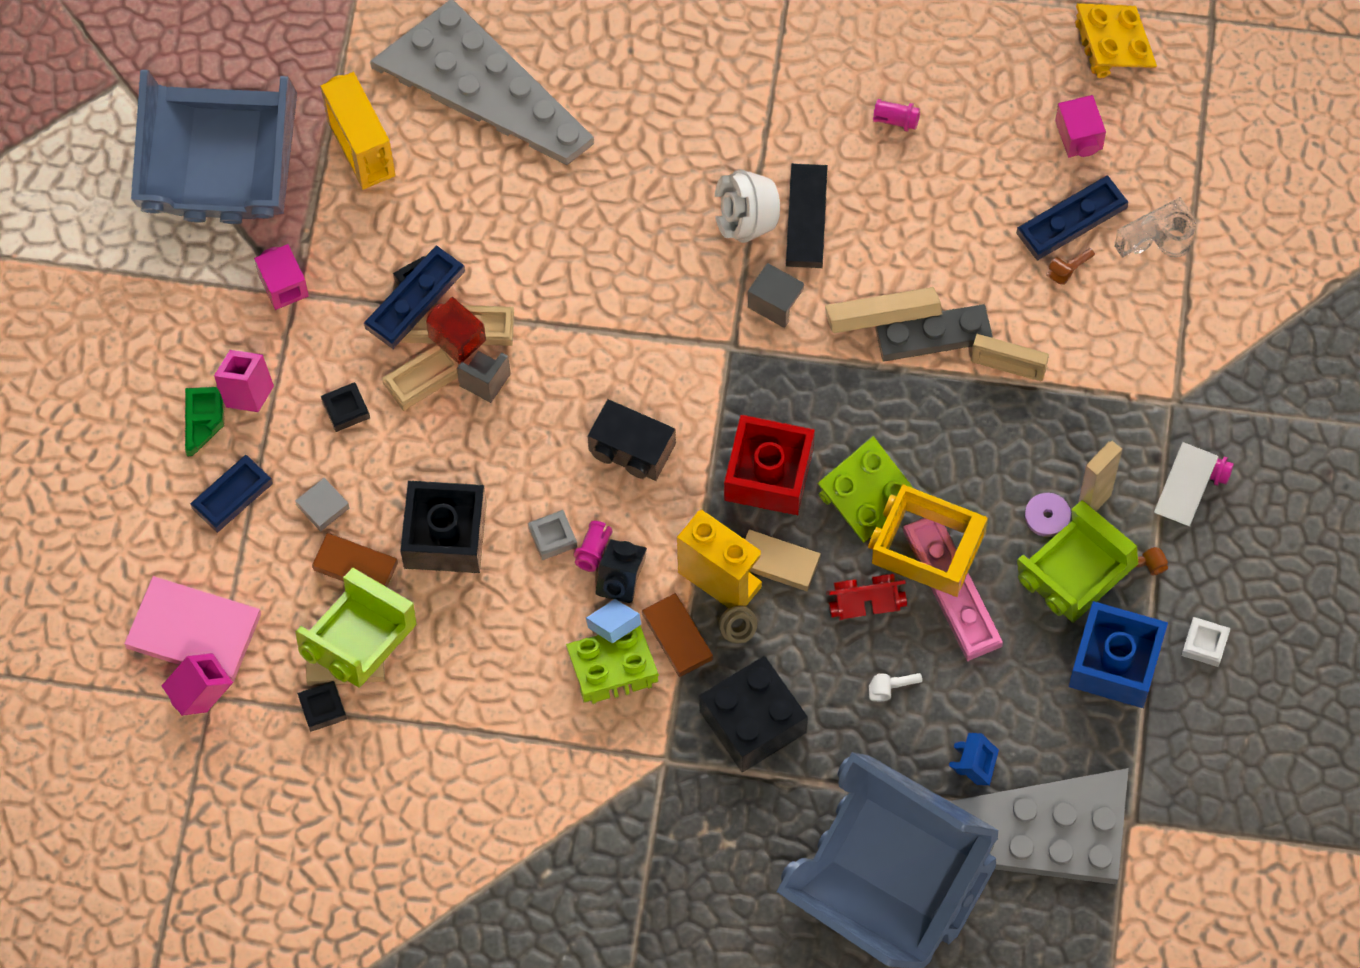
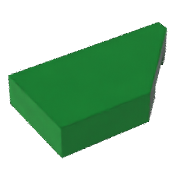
M217 387L185 388V452L187 457L197 453L224 427V402Z

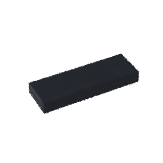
M791 163L786 267L823 268L828 165Z

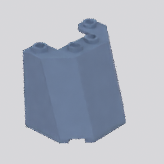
M140 70L131 200L134 204L140 207L142 212L154 214L164 212L184 216L183 220L196 223L205 222L206 217L220 218V222L226 224H241L242 219H270L274 215L284 214L297 102V91L289 77L280 76L279 92L183 88L159 85L149 70Z
M852 752L850 757L846 758L838 769L839 787L849 792V794L838 804L836 809L837 816L833 824L819 839L818 851L814 859L801 858L796 862H790L785 867L781 875L782 882L776 892L883 964L899 968H924L931 962L935 950L942 941L949 945L958 937L996 868V858L990 854V850L998 840L999 830L875 758Z

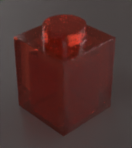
M453 296L444 305L441 303L435 306L427 317L428 337L458 364L464 362L486 341L484 324Z

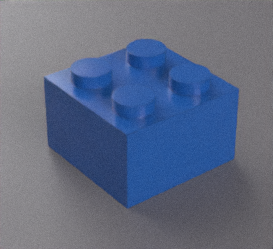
M1093 601L1072 670L1069 687L1144 709L1168 622Z

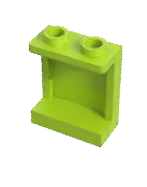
M1083 500L1071 509L1072 521L1030 559L1025 555L1017 559L1020 583L1032 593L1036 591L1045 598L1047 606L1056 615H1064L1073 623L1091 608L1093 601L1097 602L1138 565L1137 545Z
M352 568L343 577L345 592L310 630L300 626L295 633L298 651L306 661L312 664L318 663L327 668L336 679L342 682L348 681L360 688L417 624L413 602Z

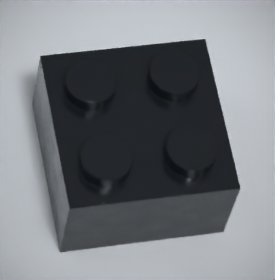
M408 481L400 549L404 569L480 573L487 506L484 485Z
M765 655L699 695L700 713L742 773L807 733L808 716Z

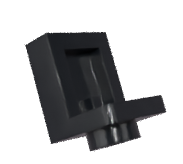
M610 539L599 565L596 595L632 603L636 582L646 559L647 548L627 541Z

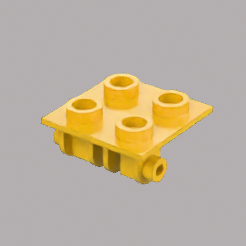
M1079 3L1075 5L1078 11L1075 25L1079 29L1082 38L1081 43L1085 47V54L1091 56L1089 58L1091 72L1096 74L1097 78L1109 76L1112 67H1157L1136 6Z

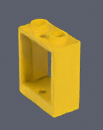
M354 71L346 75H337L327 83L320 85L327 122L362 190L396 176L390 140Z
M902 484L898 495L891 494L886 503L883 516L887 517L883 528L876 527L871 536L868 548L873 550L872 564L958 597L985 536L988 517ZM906 511L964 533L947 572L889 550Z

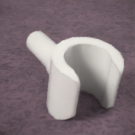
M920 673L890 678L887 674H877L869 685V698L871 701H887L891 699V688L921 683L922 676Z

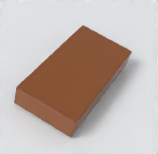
M327 533L312 564L313 571L343 582V577L352 568H355L388 587L398 565V560L390 555Z
M676 593L642 610L644 619L679 678L713 660V654Z

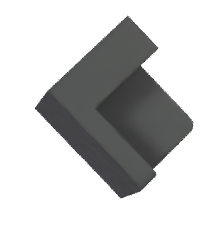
M767 263L748 290V308L785 328L789 323L790 309L804 290V283Z
M478 351L469 365L461 362L457 367L459 386L492 403L511 375L509 356L501 353L495 360Z

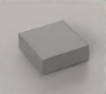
M325 478L295 500L296 506L320 532L350 509L349 503Z
M563 510L528 523V529L542 560L577 548L576 538Z

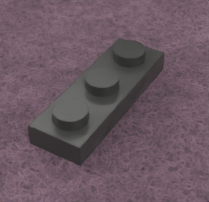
M985 304L942 311L940 316L875 326L883 362L973 347L977 334L993 338Z

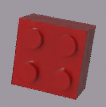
M740 415L724 481V501L798 516L814 451L815 429Z

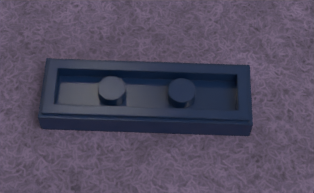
M1107 175L1017 227L1016 234L1038 261L1127 209L1129 202Z
M436 245L364 322L365 329L394 349L463 275L465 266Z

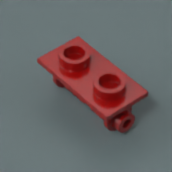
M893 573L873 576L872 584L857 586L856 579L834 582L835 590L826 591V595H835V602L829 603L831 618L838 617L839 621L866 616L864 601L870 600L873 615L894 611L899 612L900 607L907 606L905 591L898 592L897 585L906 584L905 580H895Z

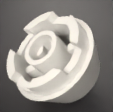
M742 169L734 171L731 175L720 177L716 185L715 197H721L722 216L715 217L718 228L725 238H734L741 243H746L772 231L776 227L780 216V199L776 185L770 178Z

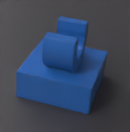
M968 733L966 742L960 741L954 744V748L962 754L961 761L950 762L949 767L959 775H966L976 785L990 786L999 749L982 733Z

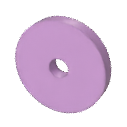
M1041 493L1034 496L1028 502L1025 510V521L1028 527L1035 534L1043 537H1054L1069 524L1071 518L1068 503L1054 493ZM1050 512L1052 517L1046 518L1043 514Z

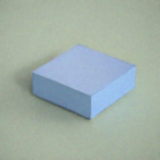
M616 599L586 617L588 628L611 643H614L641 625L640 614Z

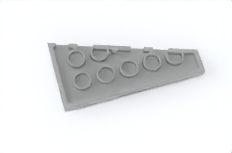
M454 0L446 2L370 61L372 69L380 73L386 72L398 78L400 83L410 88L413 85L431 94L432 99L480 122L483 120L495 126L497 131L507 136L511 134L529 143V147L565 165L571 163L594 144V137Z
M1129 768L949 801L999 830L998 840L990 850V854L996 858V870L1116 885L1118 883Z

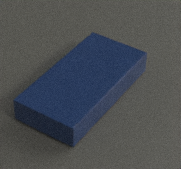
M245 455L190 503L191 508L218 533L273 484L272 478Z

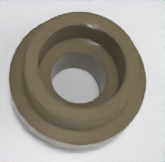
M741 605L728 608L719 620L720 633L731 643L738 644L749 641L757 629L755 614L749 608ZM743 619L741 626L738 628L731 627L735 620Z

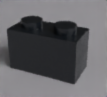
M609 399L604 404L587 436L589 452L597 460L606 464L614 462L625 467L627 472L637 478L644 479L648 477L654 481H657L676 445L675 428Z

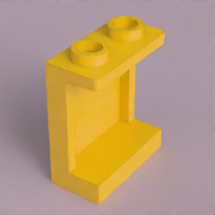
M699 510L677 536L678 573L728 608L737 605L746 607L761 589L762 581L749 573L750 569L761 557L760 549L705 511Z

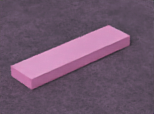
M926 518L903 526V532L917 561L947 572L957 549L946 527ZM969 573L958 597L931 587L967 661L1002 647L1003 641Z

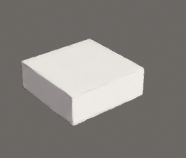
M1193 617L1181 656L1219 667L1230 628Z

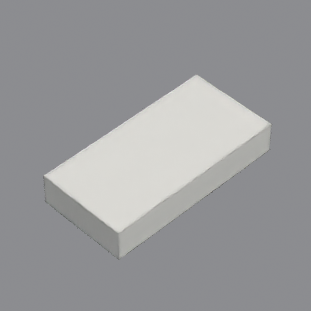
M1182 442L1154 513L1190 527L1219 456Z

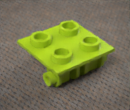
M874 436L868 439L817 483L822 489L818 494L820 499L826 505H829L831 502L863 543L872 536L876 527L882 528L887 517L883 516V512L890 495L897 496L902 484L913 488Z
M640 625L614 643L597 635L566 644L581 687L580 692L584 703L591 701L592 704H596V702L609 699V690L611 689L614 698L619 697L618 687L623 686L625 694L628 695L630 694L629 684L634 692L645 688L650 689L653 683L659 682V674Z

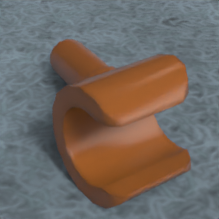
M1087 249L1068 263L1055 257L1049 265L1050 271L1046 276L1058 284L1064 285L1078 266L1095 255L1093 249Z
M1153 547L1138 557V565L1135 567L1140 568L1146 565L1150 574L1154 576L1168 570V561L1161 549Z

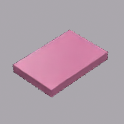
M153 576L124 644L126 649L180 665L187 656L213 653L231 681L234 682L260 619L261 611L249 605Z

